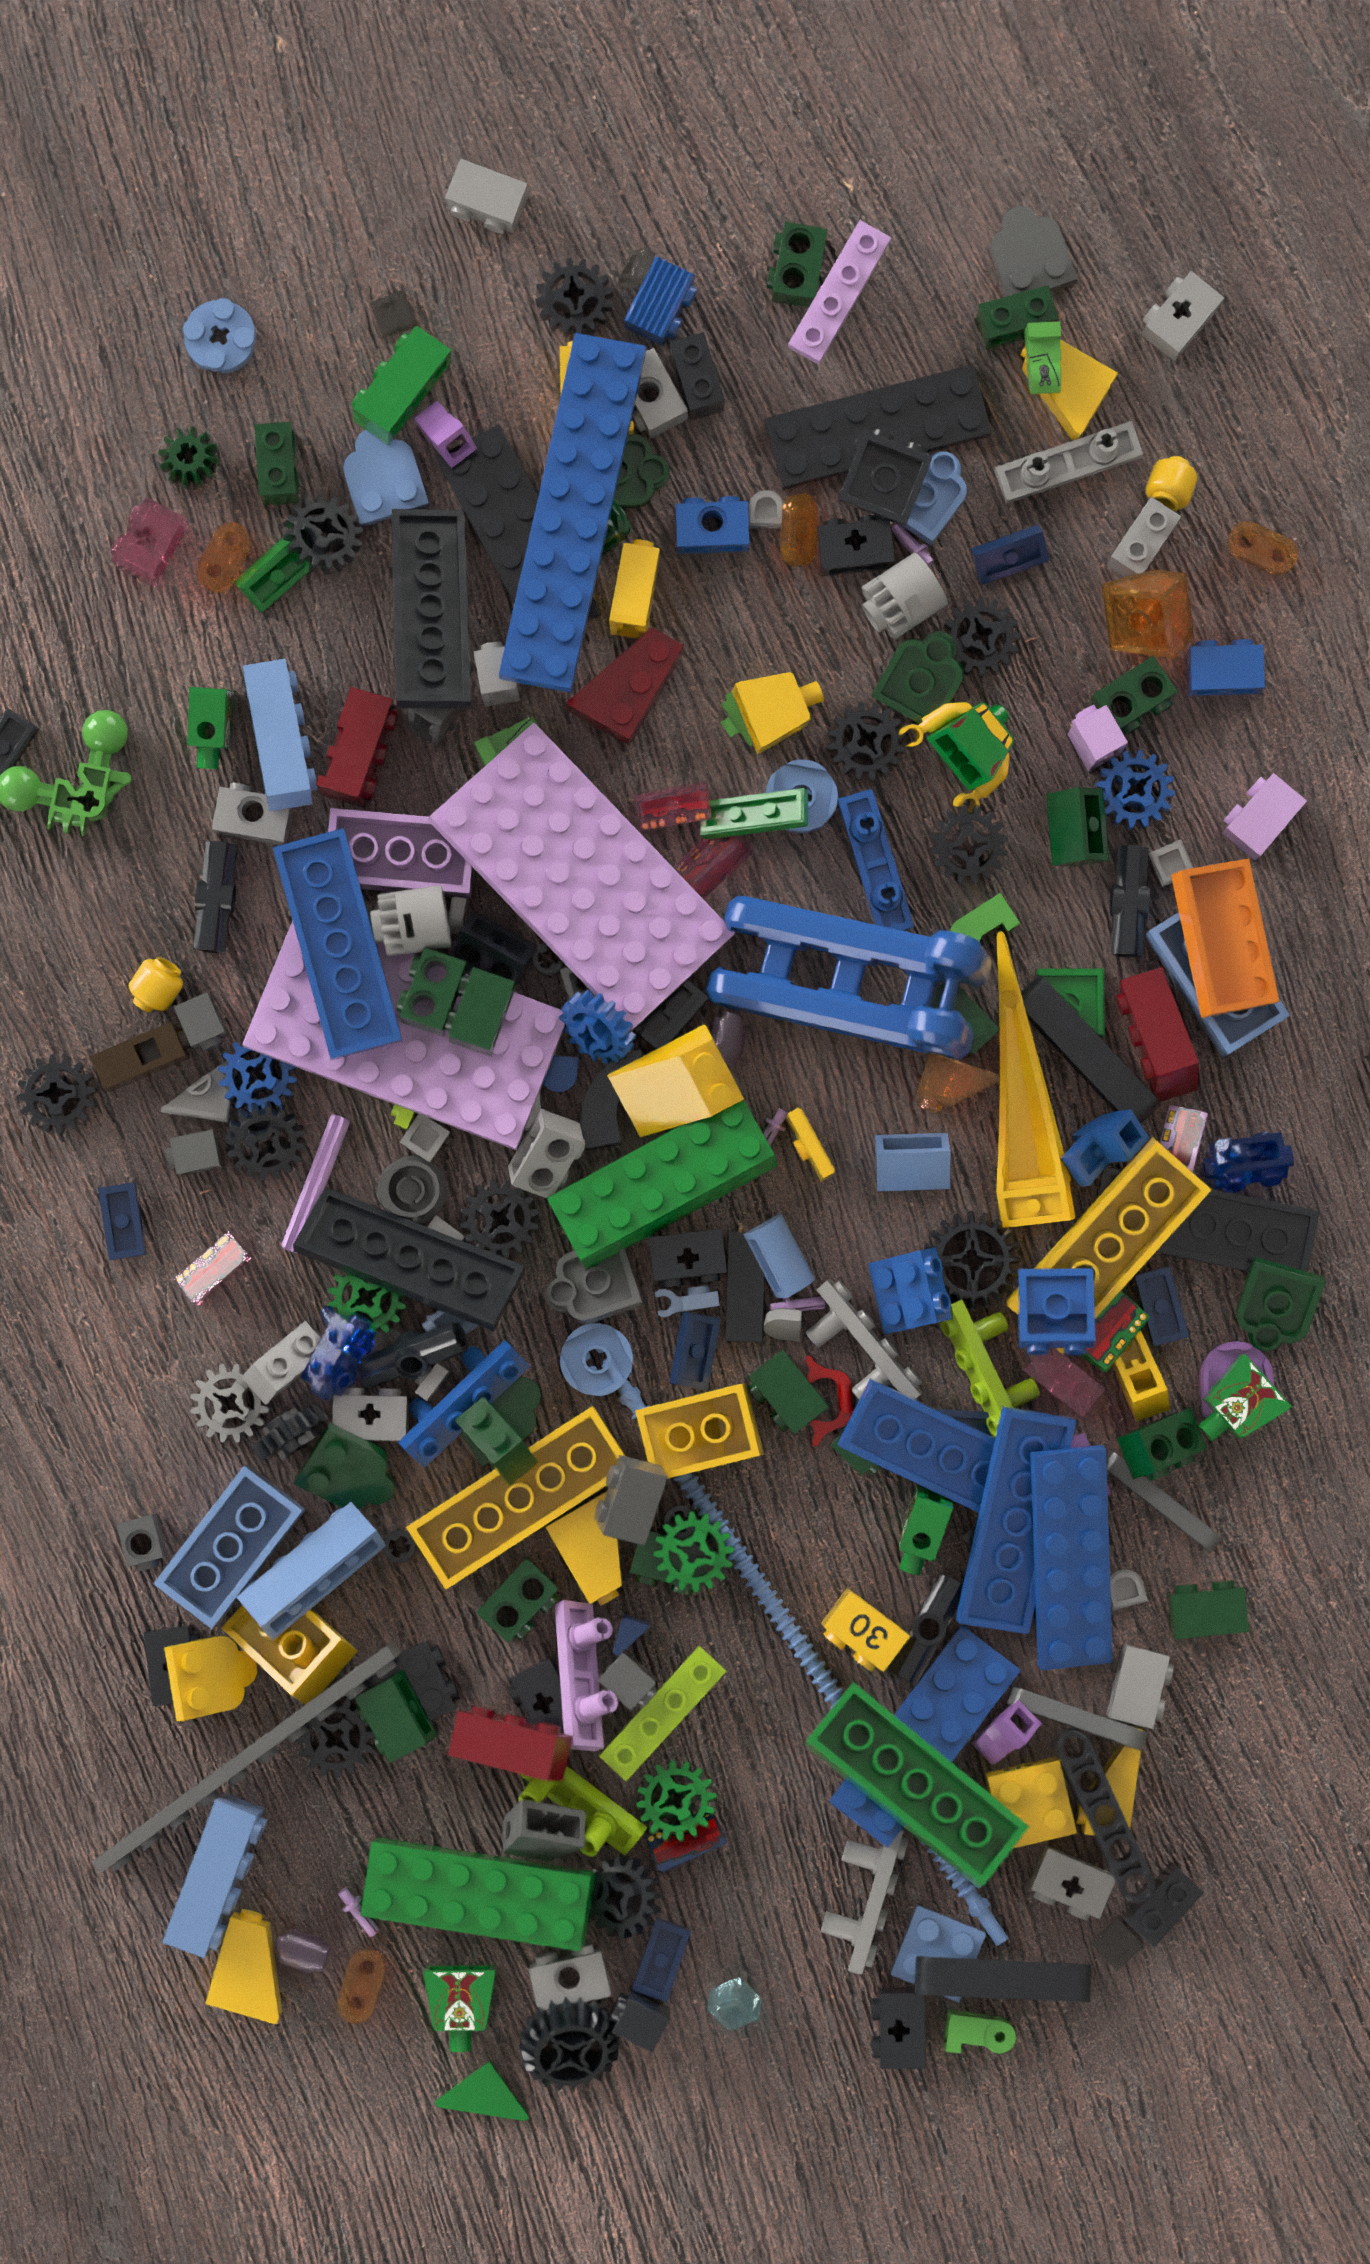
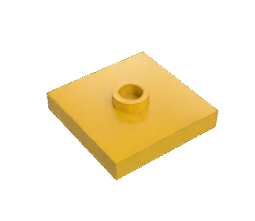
M797 1108L787 1114L786 1120L797 1138L793 1145L802 1161L809 1160L820 1182L834 1174L835 1168L802 1109Z

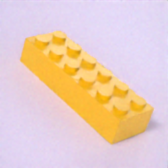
M1152 1137L1034 1269L1093 1268L1094 1312L1096 1318L1208 1195L1211 1189ZM1018 1287L1006 1299L1007 1306L1017 1315L1019 1311ZM1056 1348L1061 1354L1065 1353L1064 1348Z
M594 1406L530 1446L528 1449L538 1463L511 1486L507 1484L496 1470H493L406 1527L445 1589H448L606 1486L609 1468L611 1465L616 1466L619 1455H626Z

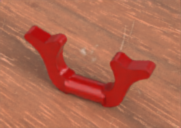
M808 1355L805 1357V1361L810 1370L807 1376L809 1383H813L821 1378H830L836 1382L838 1390V1417L829 1422L813 1419L810 1422L815 1430L812 1445L817 1447L826 1434L848 1424L854 1412L852 1383L844 1372L822 1367Z

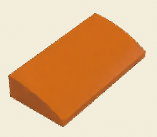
M1249 858L1184 869L1172 874L1171 878L1201 1018L1280 1002Z

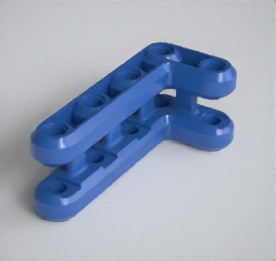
M736 896L728 902L724 917L728 930L734 931V935L738 932L760 938L767 943V948L759 974L749 972L747 975L726 970L723 966H719L711 972L706 989L711 1003L733 1010L949 1059L961 1060L970 1053L974 1032L962 1014L953 1009L961 983L978 989L988 981L992 962L988 953L977 939L950 931H938L931 937L747 896ZM808 949L829 953L837 959L830 989L819 987L818 990L796 986L792 981H789L788 978L796 950L807 952ZM866 966H887L900 969L904 974L908 975L900 1005L890 1003L889 1006L867 1002L859 996ZM939 981L945 983L940 1007L935 1009L930 1006L936 982Z

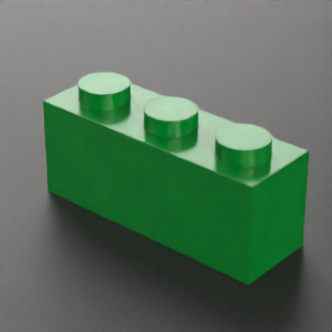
M415 326L409 335L406 333L402 334L394 346V355L388 362L383 360L378 365L372 377L374 379L367 390L362 388L356 394L351 404L353 407V422L388 446L451 364V349L418 326Z

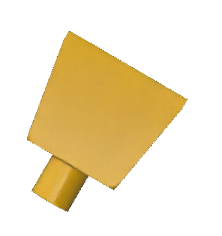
M792 672L735 683L732 689V694L757 754L766 751L806 727L811 720L807 708L824 701L822 690L817 681L798 687Z

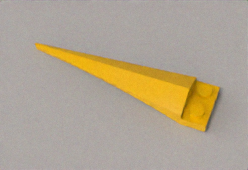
M1000 931L996 936L1000 1029L999 1142L996 1193L1002 1228L1068 1221L1075 1218L1070 1181L1072 1179L1068 1168L1061 1159L1065 1153L1005 934Z

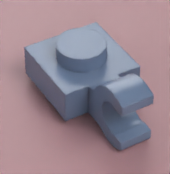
M709 1285L688 1288V1296L682 1297L676 1296L667 1289L655 1292V1297L666 1296L671 1301L669 1309L658 1311L659 1317H669L678 1312L720 1306L718 1291L710 1292Z

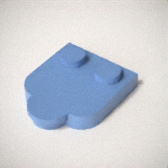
M364 430L361 432L355 442L356 451L346 458L343 465L344 475L361 528L391 519L392 509H423L429 507L430 505L411 447L401 440H393L388 446L368 431Z
M945 451L936 452L931 455L933 457L908 523L906 526H903L930 546H932L963 504L967 493L966 484L960 477L961 465L959 460L953 454Z

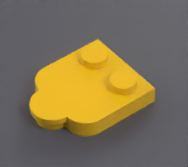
M214 1636L164 1647L176 1721H186L238 1707L244 1698V1687L249 1686L257 1674L256 1661L246 1651H238L235 1642L226 1636Z

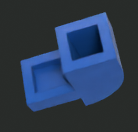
M1131 1109L1106 1113L1088 1122L1074 1133L1072 1138L1075 1143L1061 1159L1079 1187L1090 1186L1109 1163L1130 1161L1146 1143L1149 1136Z

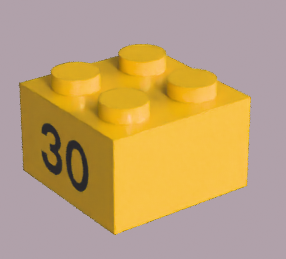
M848 1587L821 1622L823 1627L827 1629L824 1632L825 1637L842 1650L846 1644L855 1650L854 1659L871 1672L876 1667L884 1672L910 1637L905 1630Z
M1056 1756L984 1773L989 1794L1030 1826L1013 1848L1077 1834L1060 1760Z

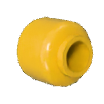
M1172 456L1161 459L1154 464L1146 485V495L1149 499L1153 497L1174 512L1183 509L1190 503L1197 484V473L1190 466L1189 462L1182 457Z
M157 957L155 960H144L129 983V990L135 997L133 1003L149 1013L153 1009L158 1011L167 1010L183 987V981L179 976L181 970L175 964L162 957Z

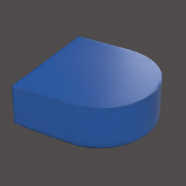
M553 1056L543 1082L544 1086L554 1093L569 1091L577 1081L579 1058Z

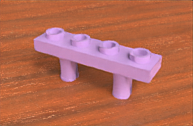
M859 220L789 341V349L820 365L890 244V236Z
M562 1600L554 1605L564 1734L572 1736L570 1749L597 1751L604 1748L601 1716L615 1711L618 1706L615 1693L606 1690L599 1691L596 1643L610 1638L612 1627L605 1618L594 1619L593 1604Z

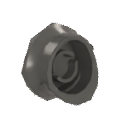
M419 1155L404 1156L382 1171L376 1193L385 1211L418 1224L430 1222L448 1199L444 1172L435 1164L429 1163Z

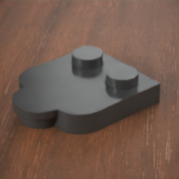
M1015 206L1005 213L1002 221V230L995 234L990 246V254L1005 297L1049 285L1050 291H1054L1077 282L1078 278L1060 227L1054 220L1048 217L1037 218L1036 214L1025 206Z
M625 1248L618 1251L616 1255L585 1270L575 1251L565 1254L557 1263V1278L548 1285L545 1295L546 1301L552 1310L558 1313H570L572 1318L581 1324L594 1323L644 1305Z

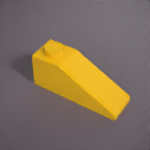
M1140 1330L1113 1364L1119 1384L1136 1422L1170 1410L1168 1389Z
M1132 1726L1134 1728L1144 1731L1141 1727ZM1119 1744L1103 1767V1771L1130 1828L1141 1751ZM1098 1777L1094 1780V1782L1088 1790L1096 1786ZM1078 1802L1076 1824H1081V1831L1085 1835L1094 1836ZM1108 1805L1097 1808L1094 1816L1095 1821L1099 1824H1106L1111 1821L1114 1813L1113 1808Z

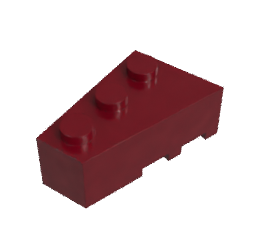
M652 627L566 702L567 711L630 746L684 654V645Z
M350 688L337 724L338 731L334 744L329 746L326 758H329L324 776L319 775L316 786L322 796L364 808L367 799L373 800L378 780L373 779L377 765H384L389 746L384 744L387 732L394 731L399 716V711L394 710L396 705L393 699L358 688Z
M1162 967L1120 980V994L1116 995V1002L1121 1015H1127L1130 1024L1128 1027L1129 1037L1133 1047L1138 1048L1141 1057V1068L1146 1080L1149 1081L1153 1095L1159 1102L1196 1091L1198 1087L1199 1061Z
M473 1705L472 1711H457L448 1755L545 1781H563L572 1736L560 1733L561 1727L557 1725L539 1722L537 1726L527 1723V1718L512 1714H505L503 1716L494 1713L493 1709Z

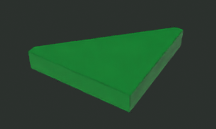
M1104 968L1036 969V976L1040 975L1099 1037L1105 1036Z
M491 2060L484 2063L434 2101V2104L439 2108L526 2121L530 2118L527 2110Z

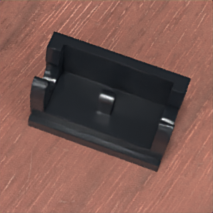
M686 980L632 1031L656 1050L675 1040L709 1001V997L689 980Z

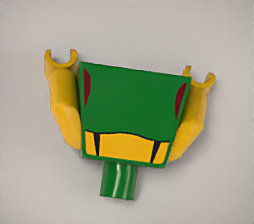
M967 702L947 703L923 717V722L919 725H907L899 731V735L907 732L908 729H911L916 734L915 741L909 743L906 747L919 745L922 742L923 734L928 731L930 732L927 740L969 791L973 790L970 794H958L953 802L954 806L959 807L966 799H969L970 806L967 809L968 812H972L975 805L980 806L979 800L982 797L986 799L1008 775L1010 758L1008 752L1014 740L1013 736L1004 726L1009 719V714L1000 705H993L989 708L984 702H980L973 707Z

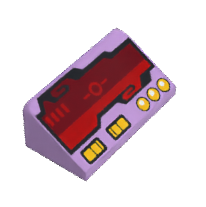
M1169 1105L1160 1144L1193 1172L1208 1113Z

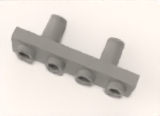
M1130 421L997 466L994 471L1004 500L1008 504L1140 459L1144 454L1133 423Z
M830 1278L817 1288V1292L830 1306V1312L806 1331L810 1340L816 1347L820 1348L842 1329L849 1330L876 1363V1369L852 1388L857 1398L860 1400L870 1378L888 1387H895L900 1393L913 1399L920 1396L922 1390L918 1386L922 1384L921 1379L910 1366L904 1369L895 1358L899 1353L886 1337L883 1340L878 1338L872 1330L876 1324L863 1309L857 1312L849 1300L853 1296L840 1280L834 1283Z
M902 1828L888 1848L880 1846L877 1849L851 1840L846 1841L841 1861L873 1870L872 1874L875 1875L863 1918L859 1917V1920L826 1911L820 1932L852 1942L851 1946L854 1947L848 1967L850 1972L862 1975L865 1966L872 1968L878 1946L872 1945L871 1942L875 1930L883 1931L888 1910L882 1909L885 1894L893 1896L899 1875L892 1873L896 1858L903 1860L909 1841L908 1838L902 1837L904 1828Z

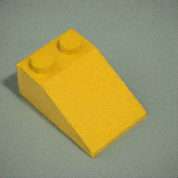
M705 1024L607 1075L640 1137L711 1117L744 1100Z
M747 1383L635 1410L647 1460L649 1463L661 1465L667 1475V1479L764 1455Z
M243 1605L222 1627L291 1696L305 1705L320 1695L358 1652L312 1609L273 1641Z

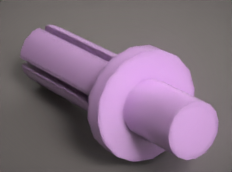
M896 523L892 526L891 533L911 554L917 553L928 567L934 562L926 552L928 549L926 544L920 545L902 525Z
M781 1108L777 1110L773 1119L766 1118L765 1120L769 1124L763 1133L764 1137L767 1138L772 1131L767 1139L769 1146L779 1130L784 1132L786 1129L782 1126V1123L788 1113Z
M821 1296L789 1300L788 1297L783 1298V1302L771 1303L770 1310L778 1308L801 1311L824 1309L825 1300Z
M347 1887L342 1889L338 1893L339 1897L346 1904L342 1910L344 1912L350 1911L369 1937L375 1936L379 1932V1927L372 1918L361 1916L362 1905L359 1903L362 1900L361 1896L358 1895L354 1898Z

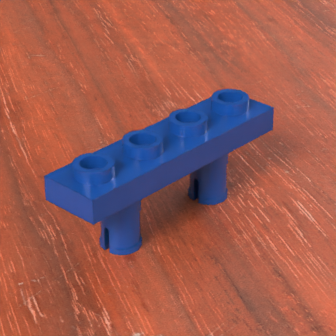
M873 789L838 798V806L874 924L901 931L914 929L913 920Z
M506 1340L487 1357L479 1348L475 1346L469 1347L468 1351L462 1354L461 1360L470 1370V1373L434 1408L422 1397L416 1398L410 1403L408 1411L417 1421V1424L398 1443L423 1468L431 1463L463 1432L455 1421L460 1415L482 1397L491 1405L530 1367L527 1361Z

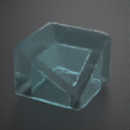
M737 1977L710 1991L707 2011L731 2032L759 2019L761 1998L740 1977Z

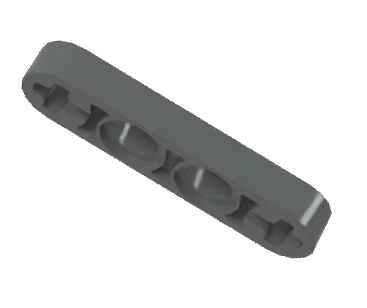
M1109 1450L1106 1453L1107 1472L1197 1544L1212 1553L1222 1540L1216 1532L1145 1476L1133 1479L1126 1461L1115 1452Z
M1012 1686L1007 1704L1010 1706L1019 1699L1032 1714L1139 1751L1142 1750L1147 1735L1142 1730Z

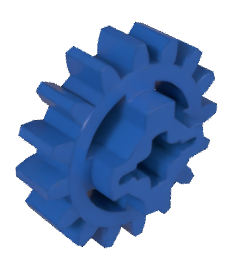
M1138 750L1134 758L1130 757L1128 751H1123L1121 762L1114 757L1108 761L1112 770L1107 768L1101 769L1099 774L1105 781L1097 782L1095 788H1103L1104 803L1107 805L1105 816L1111 813L1116 815L1114 825L1117 826L1122 820H1126L1128 830H1132L1135 823L1139 821L1141 827L1145 829L1149 826L1148 818H1151L1156 823L1162 819L1158 811L1159 809L1168 812L1171 808V805L1165 801V798H1173L1175 795V791L1167 789V785L1174 781V777H1164L1163 772L1168 765L1164 763L1157 767L1154 764L1157 755L1153 754L1146 760L1143 759L1142 750ZM1130 767H1140L1147 770V772H1133ZM1115 777V781L1119 784V792L1113 798L1111 785ZM1147 781L1139 793L1140 796L1136 793L1123 799L1131 787L1130 784L1136 786ZM1157 782L1159 789L1156 803L1151 795L1152 785ZM1125 806L1137 807L1141 813H1131L1123 810Z
M586 990L583 995L576 992L560 1009L563 1014L559 1016V1020L566 1024L563 1032L570 1034L569 1043H577L580 1046L579 1052L581 1054H589L593 1061L601 1057L604 1064H608L611 1060L617 1063L634 1046L632 1041L636 1038V1035L630 1032L633 1024L623 1019L626 1012L617 1011L613 1000L609 1003L604 1001L603 994L599 993L594 998L589 990Z
M237 1042L233 1043L236 1051L233 1055L229 1053L223 1054V1057L229 1063L227 1066L218 1067V1071L226 1074V1079H222L218 1083L221 1087H229L230 1090L224 1096L227 1100H232L235 1097L238 1098L235 1105L237 1109L240 1110L248 1104L250 1113L251 1103L255 1102L258 1107L261 1106L264 1109L266 1101H270L271 1104L274 1103L279 1107L283 1104L280 1099L283 1095L287 1097L294 1095L288 1089V1085L298 1083L297 1078L290 1076V1072L297 1069V1067L279 1061L282 1069V1079L280 1081L275 1078L273 1070L276 1059L260 1054L258 1058L247 1061L243 1057L255 1051L244 1048ZM264 1066L263 1073L266 1075V1079L263 1082L257 1080L252 1084L254 1077L250 1075L253 1068L260 1070ZM235 1069L240 1071L243 1084L240 1087V1091L234 1079ZM270 1089L274 1092L266 1098L253 1099L260 1091Z

